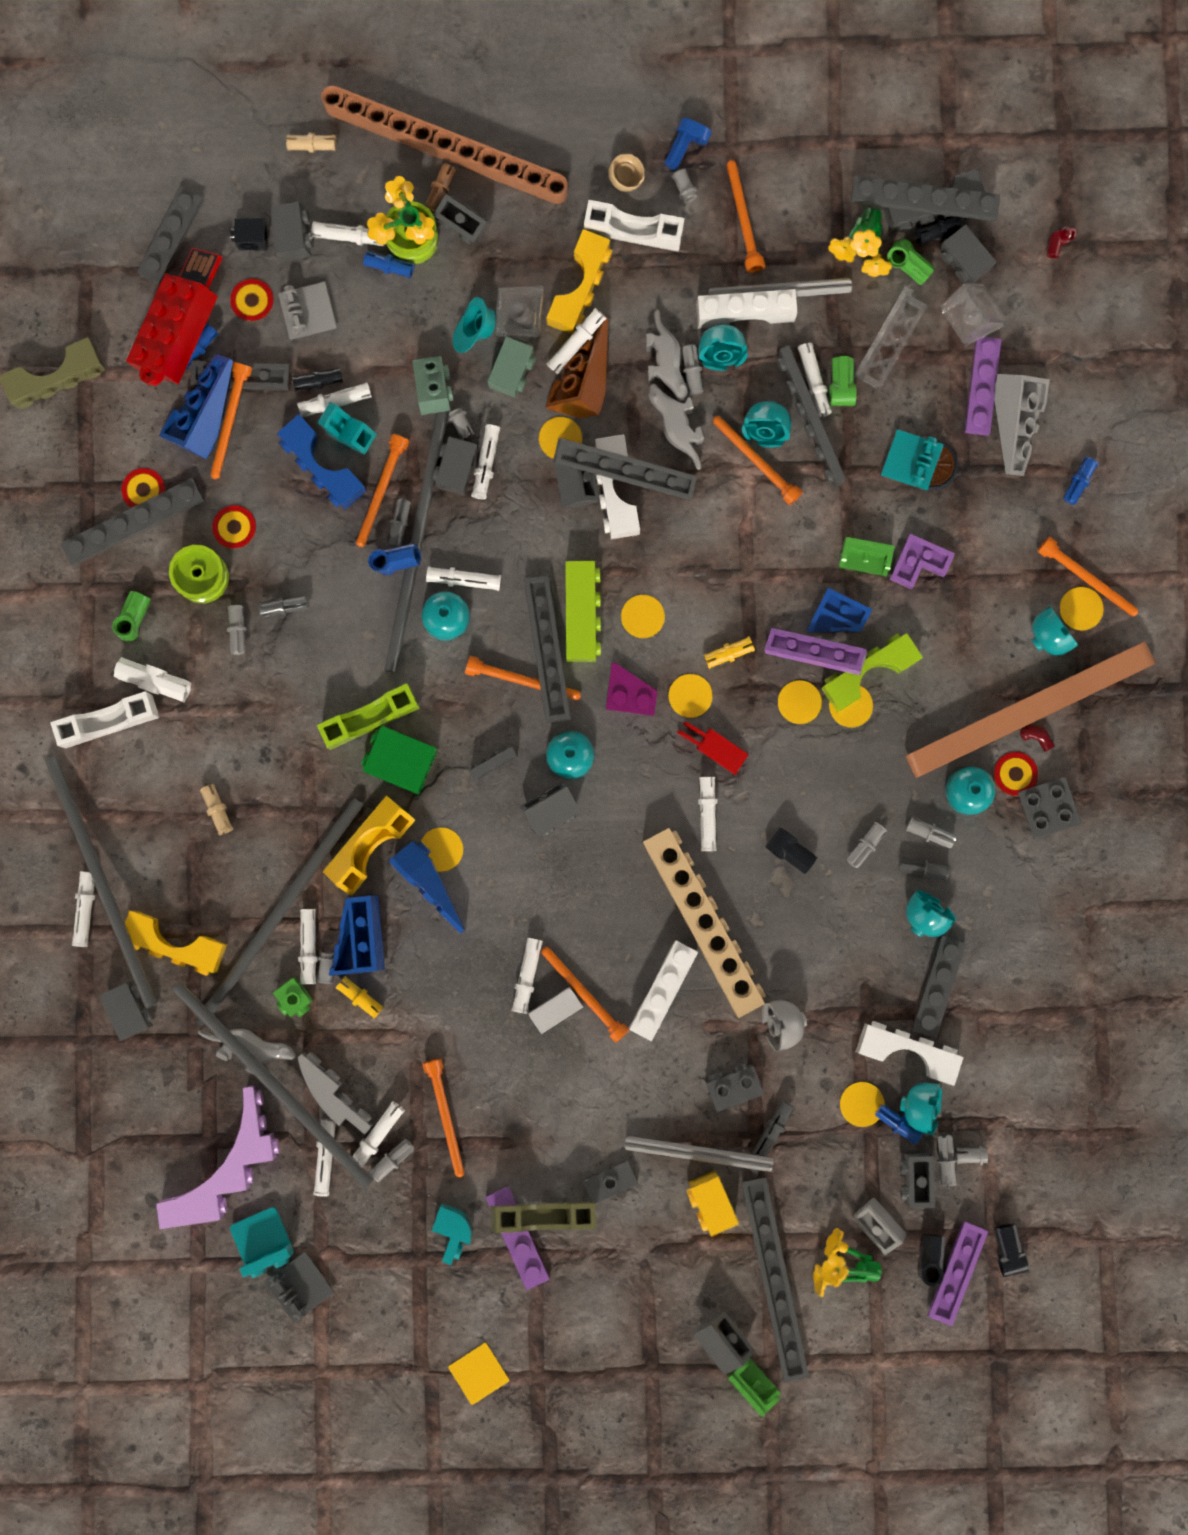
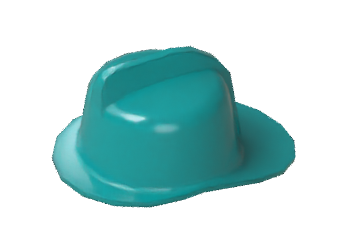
M480 297L470 301L454 331L453 347L458 353L467 352L476 341L489 338L494 331L498 313L486 307V303Z

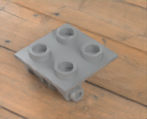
M325 282L294 289L293 286L289 285L283 288L284 292L278 293L290 340L337 328Z

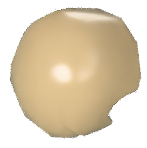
M632 154L618 155L609 166V179L612 185L620 191L629 192L635 190L645 178L644 166L640 159Z

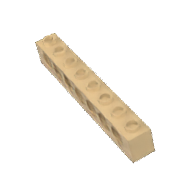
M670 828L642 842L736 1016L740 1018L764 1005L765 1003L762 998L766 997L759 983L756 985L753 983L750 976L754 975L748 962L743 963L738 954L742 953L738 943L735 939L731 941L726 932L730 931L724 918L719 919L715 913L718 907L712 896L707 897L703 891L706 885L700 874L695 876L691 868L694 863L689 853L683 854L679 846L682 844V840L677 831L671 832ZM666 849H673L676 852L677 858L673 863H668L663 859V852ZM679 870H683L688 874V881L684 885H680L675 881V874ZM691 892H696L700 896V903L695 907L687 903V896ZM703 914H708L712 918L711 926L706 929L700 927L698 922L699 917ZM715 936H720L724 940V946L720 950H714L710 945L711 939ZM727 958L734 959L736 967L732 972H725L722 967L723 961ZM739 980L746 981L748 985L747 991L743 994H737L734 989L736 982Z

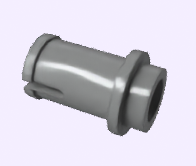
M686 169L676 171L672 178L680 192V200H683L684 203L693 201L697 198V189L692 186Z
M458 408L449 413V422H453L460 439L464 441L474 436L475 432L465 416L467 412L463 411L462 408Z
M321 952V956L318 957V960H320L318 983L333 984V975H328L330 968H332L335 953Z
M981 1145L978 1148L957 1147L956 1163H979L980 1166H983V1163H988L987 1148H982Z

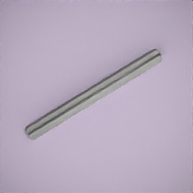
M850 278L710 288L708 295L789 289L796 290V297L850 293L852 281Z
M632 1136L626 1137L625 1149L769 1172L773 1169L774 1160L771 1157Z

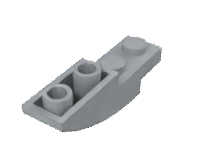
M302 1053L298 1057L300 1069L311 1094L319 1106L338 1126L347 1119L363 1134H366L374 1124L370 1121L372 1117L365 1110L360 1109L358 1111L352 1106L353 1101L346 1094L341 1092L339 1095L336 1092L342 1085L338 1081L340 1076L330 1068L325 1070L320 1065L321 1060L313 1053Z

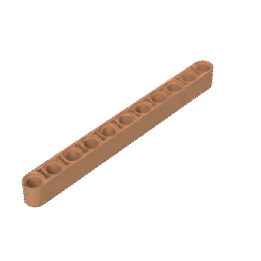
M328 86L322 91L321 98L324 108L329 115L551 203L559 204L567 198L568 184L566 178L561 174L337 86ZM331 99H339L335 104L328 103ZM354 107L362 108L357 113L350 112ZM376 116L384 117L379 122L373 121ZM401 124L406 126L405 129L400 131L395 129L396 126ZM421 133L428 134V137L425 139L417 138ZM443 142H449L451 144L447 148L440 147V144ZM465 151L473 152L470 157L462 156V153ZM489 159L496 161L491 166L485 165L484 162ZM510 168H515L518 170V172L513 175L506 173V171ZM538 177L540 181L534 184L529 182V179ZM554 186H561L563 188L560 192H553L551 190Z
M1145 641L906 755L905 758L915 778H918L1156 664V661Z

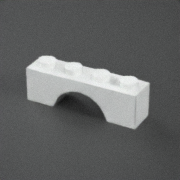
M589 200L584 220V230L605 238L679 252L685 218L659 214L654 217H639L624 213L613 204Z
M796 290L698 296L696 304L698 329L711 328L718 324H728L747 319L765 320L770 324L794 322L797 316Z
M624 434L595 439V448L628 457ZM596 475L597 486L602 485L603 494L599 495L601 509H606L607 518L603 519L605 533L610 532L611 539L640 535L636 506L625 503L616 495L613 488V479Z
M145 691L123 698L120 702L110 707L90 713L71 715L50 723L57 746L68 748L160 717L153 695Z
M676 940L673 942L653 985L629 1026V1030L652 1042L698 954L697 951Z
M872 1021L871 1025L864 1024L855 1052L883 1062L888 1055L897 1050H912L923 1060L926 1076L955 1086L964 1058L957 1055V1049L945 1045L943 1049L933 1047V1041L922 1037L919 1038V1042L910 1039V1033L896 1029L895 1033L886 1031V1025Z

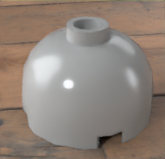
M774 1000L765 1003L762 1007V1023L768 1022L770 1033H765V1036L774 1051L787 1050L801 1041L804 1027L807 1026L805 1014L800 1012L796 1005L785 1000Z

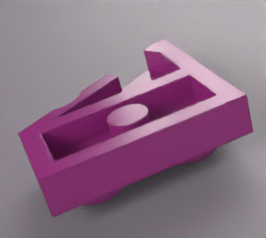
M612 662L606 710L654 716L658 691L618 664Z

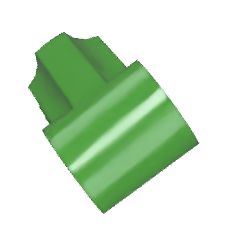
M907 239L896 240L887 255L888 262L893 267L902 269L920 285L935 270L931 263L913 249L912 243ZM895 250H902L905 253V257L898 256Z
M839 356L832 359V384H830L829 391L830 406H855L856 404L853 358Z
M130 590L119 617L113 621L112 625L114 633L120 639L131 642L139 636V627L151 602L150 598ZM131 624V630L128 633L122 634V626Z

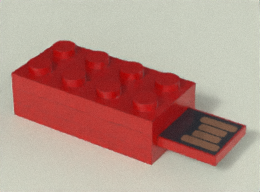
M192 248L179 277L165 273L126 359L128 364L139 370V377L146 384L156 386L162 380L179 385L218 298L216 294L209 290V287L221 263L222 257L220 255Z

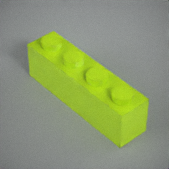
M565 561L567 662H596V656H601V641H596V631H601V616H596V607H600V592H595V583H600V568H595V561Z

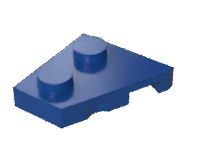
M827 588L807 631L861 632L872 609Z

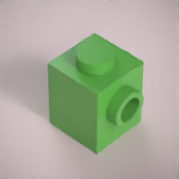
M297 977L292 978L273 992L279 1001L276 1003L279 1010L284 1015L288 1014L290 1017L296 1014L298 1017H301L311 1009L309 1004L314 1001L304 986L300 984Z

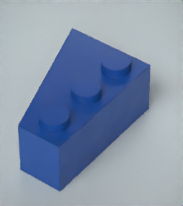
M379 895L346 898L339 927V938L334 949V960L328 976L385 970Z

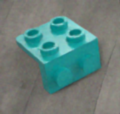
M270 1207L230 1226V1232L244 1263L239 1268L243 1278L251 1275V1278L258 1277L266 1272L265 1268L274 1265L275 1268L283 1266L289 1262L288 1258L295 1252L275 1207Z

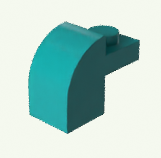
M331 402L318 421V424L331 437L364 455L377 435L364 422L350 417L340 407Z
M442 1203L432 1231L450 1237L442 1262L452 1265L453 1259L459 1260L464 1245L459 1244L460 1241L470 1244L472 1225L463 1211Z

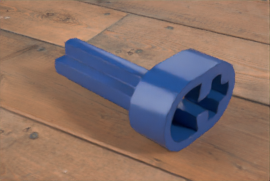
M682 118L677 128L679 134L664 163L671 170L677 171L691 140L698 144L706 145L712 134L709 128L688 118Z

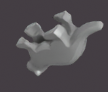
M656 310L655 325L659 336L652 333L646 334L647 352L651 351L654 347L657 366H648V381L652 382L655 378H658L670 388L677 401L684 403L688 395V388L680 372L682 349L674 335L663 326L660 311Z
M656 384L650 385L649 400L662 416L665 437L674 447L688 454L693 459L696 469L700 470L701 463L691 444L699 445L703 443L704 436L701 427H697L695 433L689 427L686 414L693 413L692 409H694L691 397L687 398L685 403H681L663 393Z
M202 1029L198 1031L199 1035L204 1038L222 1042L214 1033H209ZM247 1029L229 1030L261 1064L279 1059L292 1060L296 1056L287 1044L263 1041ZM223 1043V1046L217 1050L216 1057L228 1061V1059H231L233 1052ZM246 1067L245 1071H247V1072L253 1074V1073Z

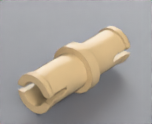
M315 133L287 135V150H309V153H315L316 150L336 151L337 137L336 135H315Z
M211 784L210 787L208 785L201 788L200 793L208 808L206 812L208 816L212 817L218 835H223V832L224 834L231 832L233 827L225 810L227 807L225 803L221 802L215 784Z

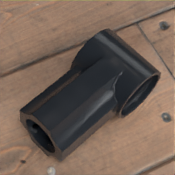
M779 827L765 847L781 860L785 859L800 872L806 874L818 857L799 844L798 840L788 831Z
M1002 1224L994 1227L999 1250L998 1263L1002 1276L1009 1277L1029 1272L1027 1257L1024 1250L1021 1249L1016 1224Z
M923 1234L921 1259L917 1272L920 1280L930 1287L940 1285L944 1279L945 1236ZM934 1267L936 1269V1276L932 1280H927L925 1278L926 1270Z

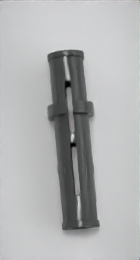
M781 1100L772 1119H768L766 1122L768 1126L751 1155L768 1156L780 1133H784L786 1130L784 1126L795 1110V1107ZM750 1169L755 1173H759V1170Z

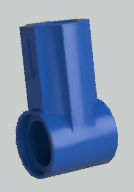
M416 544L385 551L375 550L368 558L369 567L384 575H392L396 571L419 566L422 561L421 553ZM386 558L385 565L381 567V561Z

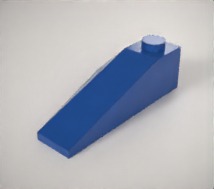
M217 354L198 377L199 384L192 392L188 390L184 395L186 401L180 409L174 408L159 434L161 438L192 454L207 459L209 453L214 448V443L219 433L233 364L231 359Z
M412 841L393 856L389 862L411 885L417 886L421 895L432 905L434 904L437 907L436 910L459 933H462L465 928L432 859L428 856L431 851L422 842L417 844L415 841Z

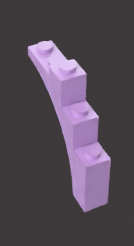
M257 1084L243 1088L244 1109L241 1128L234 1147L223 1165L210 1179L199 1187L183 1195L161 1200L156 1204L160 1229L221 1220L225 1216L224 1213L227 1212V1201L225 1197L222 1198V1194L246 1191L251 1187V1183L254 1182L253 1170L248 1168V1164L273 1161L277 1158V1154L280 1153L279 1140L274 1137V1133L264 1134V1130L267 1129L265 1115H261L260 1105H263L262 1090H258Z

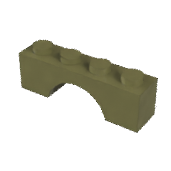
M87 337L66 346L64 362L54 373L46 376H36L28 373L20 366L1 374L0 382L9 402L15 408H27L35 400L50 398L56 394V391L63 388L71 389L84 379H94L106 369L95 344Z
M593 1202L490 1205L491 1231L494 1233L554 1229H596V1204Z

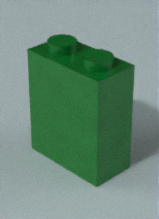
M381 726L380 730L376 729L371 739V743L374 744L371 752H366L361 766L364 767L363 772L420 795L438 749L384 726Z

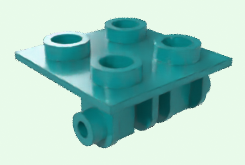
M897 429L881 476L927 491L944 444L938 443L937 439L933 437L926 439Z

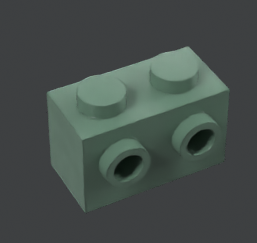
M506 337L488 379L489 388L514 398L517 397L518 392L522 393L527 383L525 378L527 370H532L536 361L534 348Z
M441 356L412 360L421 415L450 411L449 401H453L451 386L446 384V380L450 379L448 365H443Z

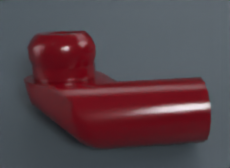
M1063 227L1051 234L1047 251L1048 258H1059L1061 246L1076 238L1077 232L1074 227Z
M1029 724L1020 730V736L1023 740L1027 741L1030 738L1038 740L1044 752L1055 747V744L1043 727Z

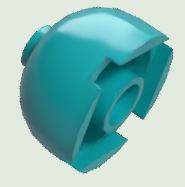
M718 324L707 329L699 342V359L702 360L704 367L711 370L725 371L727 370L726 366L734 364L735 368L739 367L746 361L748 356L744 335L738 328L731 325Z
M774 401L759 402L753 405L746 413L743 420L742 433L749 441L751 438L758 440V446L768 448L780 447L784 444L785 440L788 442L790 439L792 426L790 414L787 409Z
M442 591L433 594L426 600L422 608L421 620L424 628L432 637L441 641H451L466 632L470 624V611L467 603L461 596L453 592Z
M1051 606L1040 612L1034 619L1032 632L1035 637L1031 641L1039 651L1044 649L1048 654L1057 656L1063 655L1078 646L1076 640Z
M573 730L563 731L555 735L548 743L546 750V760L551 771L558 777L567 780L578 779L586 775L592 767L595 758L594 747L590 740L582 733Z
M967 766L954 771L950 775L945 785V793L950 807L956 812L964 815H977L987 810L993 803L996 788L991 775L984 769Z
M916 890L906 905L905 911L907 920L912 925L910 927L911 931L920 937L923 935L939 937L945 934L957 920L956 915L948 907L944 910L939 905L941 902L939 899L923 890L918 892Z
M917 1084L909 1090L907 1097H902L900 1110L905 1112V1120L916 1131L935 1134L938 1121L934 1120L940 1114L942 1104V1088H940V1084Z

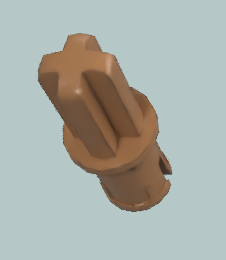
M442 164L436 181L431 184L432 190L425 204L431 212L436 211L445 194H448L450 191L448 187L456 173V169L452 166L451 170H448L449 164Z

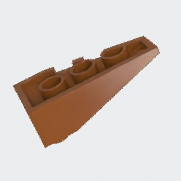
M608 318L592 334L593 338L587 340L564 366L565 371L560 380L555 379L551 387L545 408L581 419L600 414L606 390Z

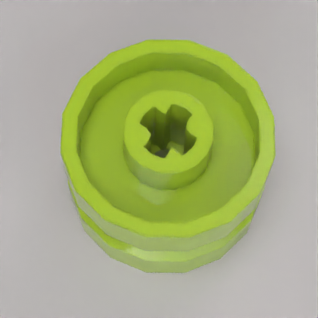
M412 201V207L417 209L418 212L423 213L425 217L433 219L434 227L432 229L434 237L431 240H426L422 245L416 244L414 240L406 237L407 227L399 225L393 228L395 231L394 239L388 240L386 244L394 258L419 264L431 258L438 246L439 237L435 218L431 211L423 204ZM393 206L386 214V217L393 219V221L397 220V214L401 208Z
M204 545L184 547L174 555L170 562L169 577L171 584L178 593L195 603L206 604L217 600L224 594L229 585L230 574L227 564L216 552Z

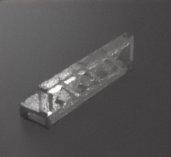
M906 286L854 375L879 390L928 306L911 296L913 290ZM907 303L920 309L917 316L906 319L904 307ZM901 314L902 320L897 321ZM904 324L905 337L894 339L892 328ZM901 342V344L899 345V347H898V349H897L896 343ZM892 345L894 356L883 360L880 349L884 346ZM876 356H877L879 361L874 362V360H875V358H876ZM889 363V365L885 369L884 364ZM880 365L883 375L879 381L866 375L871 367Z

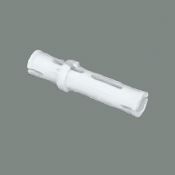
M315 221L312 223V238L350 241L357 243V245H379L376 240H371L368 237L367 232L369 228H365L363 225L350 227Z
M594 308L586 320L576 326L577 330L551 360L547 362V365L553 371L555 370V373L559 374L587 340L593 338L592 334L607 318L598 309Z
M805 343L797 349L810 389L809 394L812 397L819 417L822 415L824 417L832 413L826 395L828 392L827 386L822 381L813 343H808V346Z
M366 382L331 394H319L318 397L298 402L297 405L301 417L304 418L312 414L324 413L330 402L341 407L363 399L372 398Z
M485 425L477 468L474 469L475 481L471 494L472 497L477 499L487 498L489 481L493 478L492 466L501 429L496 425ZM491 441L488 458H486L488 444ZM484 465H485V466H486V469H485L484 479H483V483H481L482 474H483V469H484Z
M428 566L426 582L448 584V587L460 585L499 591L501 575L458 571L453 567L442 569Z
M699 777L700 799H698V804H700L701 851H717L715 804H718V801L715 799V777Z
M80 871L78 893H75L77 907L72 946L88 947L93 900L96 897L94 895V881L90 872Z
M300 909L301 951L300 957H298L301 968L300 984H316V962H318V957H316V909Z
M527 938L518 984L515 983L514 987L516 993L511 1011L527 1014L531 992H534V987L532 986L543 942L541 940Z
M392 1101L366 1139L363 1138L360 1141V1147L352 1157L358 1161L362 1168L371 1155L377 1153L379 1144L402 1113L405 1112L402 1106L397 1108L399 1106L398 1103Z
M321 1118V1125L334 1138L336 1123L331 1118ZM316 1141L318 1156L313 1195L329 1196L333 1155L319 1141Z

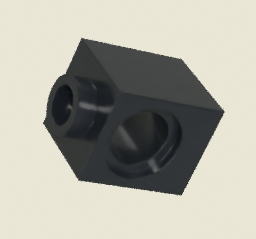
M234 218V227L230 229L231 241L235 243L239 251L268 250V226L264 218Z

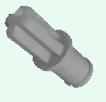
M686 345L682 348L685 365L683 373L686 374L688 394H700L704 391L700 373L702 367H699L696 345Z
M242 605L228 606L229 627L227 632L230 633V651L233 655L245 653L244 632L247 631V628L244 627V606Z
M913 816L906 828L907 832L909 831L925 838L926 842L931 840L947 848H952L956 841L954 834L935 827L936 824L934 823L931 825Z
M875 822L864 838L858 840L860 843L847 858V862L851 866L859 868L868 855L876 851L875 847L888 831L882 825Z
M948 1134L938 1136L939 1159H937V1163L940 1164L941 1185L947 1186L949 1184V1186L957 1185L955 1171L957 1159L954 1158L953 1137Z
M404 1139L390 1153L386 1152L384 1154L385 1157L369 1170L373 1179L379 1183L394 1168L398 1169L399 1164L414 1151L415 1148L412 1143Z

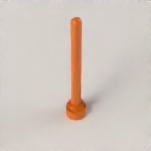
M729 160L727 162V169L748 254L745 260L746 271L748 273L759 272L766 267L764 258L760 256L756 249L736 162Z
M233 362L231 369L234 382L210 473L213 479L220 477L243 383L251 376L253 368Z
M720 416L713 418L714 425L782 491L781 494L784 496L782 499L789 506L802 495L803 491L797 485L788 484Z
M391 434L388 444L391 451L356 540V544L359 547H364L398 457L400 454H403V451L407 450L410 441L399 435Z
M1049 536L1041 544L1037 552L1043 557L1048 556L1050 559L1052 557L1130 616L1138 614V609L1060 551L1057 541Z
M469 656L465 670L467 675L475 676L476 674L480 676V674H485L540 690L539 679L483 664L484 661H480L479 657ZM566 687L567 698L580 699V691Z
M549 947L542 948V955L609 1028L607 1030L610 1033L609 1037L617 1043L630 1031L624 1023L616 1022Z
M442 1058L429 1060L422 1063L424 1073L431 1077L456 1177L460 1178L464 1176L465 1172L441 1079L442 1069L444 1068Z

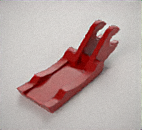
M684 721L683 725L703 738L699 742L683 731L678 730L677 734L696 745V749L736 776L749 754L711 728L704 733L692 724Z

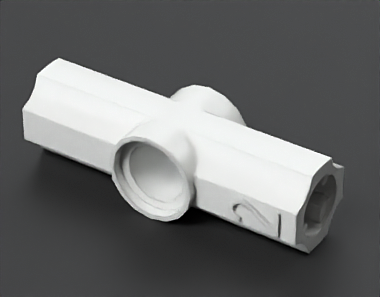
M122 657L116 663L113 677L135 684L138 688L157 695L160 693L185 702L191 690L192 683L185 679L169 675L166 671L147 664L144 666Z

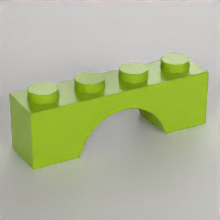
M897 633L886 641L888 645L880 650L877 646L867 652V659H865L860 675L845 672L839 676L836 672L824 680L826 685L821 689L837 713L861 698L860 682L865 672L869 669L886 667L899 674L923 658L907 633L903 636Z
M406 683L385 693L379 699L364 707L337 715L318 724L317 727L326 747L332 750L420 709L410 686Z

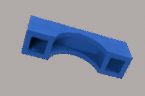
M299 414L277 433L281 439L278 442L287 454L291 451L297 457L294 460L304 472L308 469L313 474L311 480L320 490L324 487L330 493L327 498L336 508L341 505L346 510L366 492L364 485L348 468L331 471L322 468L316 463L314 448L318 436Z

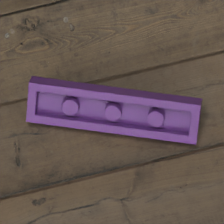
M977 336L975 339L964 433L990 435L1001 339Z
M771 628L764 649L765 654L856 675L861 674L867 656V649Z
M509 1186L485 1197L489 1207L490 1205L517 1204ZM529 1231L501 1233L526 1290L550 1279Z
M963 1220L943 1271V1282L938 1285L928 1310V1317L950 1326L953 1325L987 1237L988 1231Z

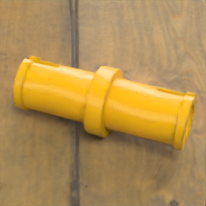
M748 636L730 645L728 643L723 644L724 647L703 654L705 660L708 661L706 662L708 668L711 669L727 661L731 663L735 661L734 658L754 652L755 649L751 644L750 637Z
M345 976L341 980L343 984L339 983L336 989L352 1000V1004L355 1007L358 1005L375 1019L379 1014L378 1012L384 1006L369 996L365 988L362 990Z

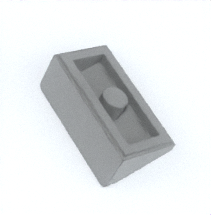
M569 986L529 1012L528 1015L540 1033L543 1034L583 1008V1006Z
M875 1198L870 1199L851 1217L884 1255H887L903 1244L907 1236L901 1226Z

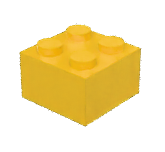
M716 1170L688 1181L690 1188L686 1192L692 1207L698 1206L700 1210L696 1215L703 1232L708 1230L710 1235L713 1236L739 1224Z

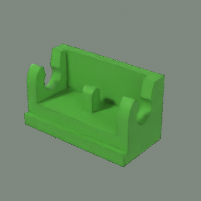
M846 537L842 545L839 568L887 576L888 571H890L895 546Z
M751 1358L748 1359L743 1367L727 1373L728 1379L761 1417L780 1400L779 1395L781 1392Z

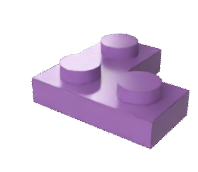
M909 534L889 580L912 589L922 568L944 577L955 553Z

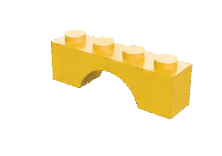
M584 229L582 230L574 250V260L583 269V281L572 293L555 296L546 317L547 325L572 335L577 329L576 326L584 322L585 315H583L585 307H590L595 295L592 293L594 285L599 286L604 273L601 271L604 262L608 264L613 252L610 249V239Z
M386 795L323 870V873L336 886L352 896L367 878L366 866L374 849L388 839H400L415 819Z
M129 910L125 921L126 928L136 950L143 947L149 950L148 954L161 959L163 955L172 958L171 963L185 967L186 964L195 967V972L207 976L210 972L215 973L218 971L228 945L207 936H199L192 944L186 947H176L168 943L161 935L158 918L136 910Z

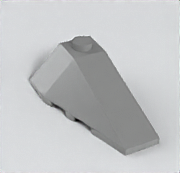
M997 374L994 400L1006 474L1024 476L1032 451L1030 441L1033 433L1038 432L1040 425L1036 422L1039 413L1044 412L1047 404L1049 379L1026 375Z

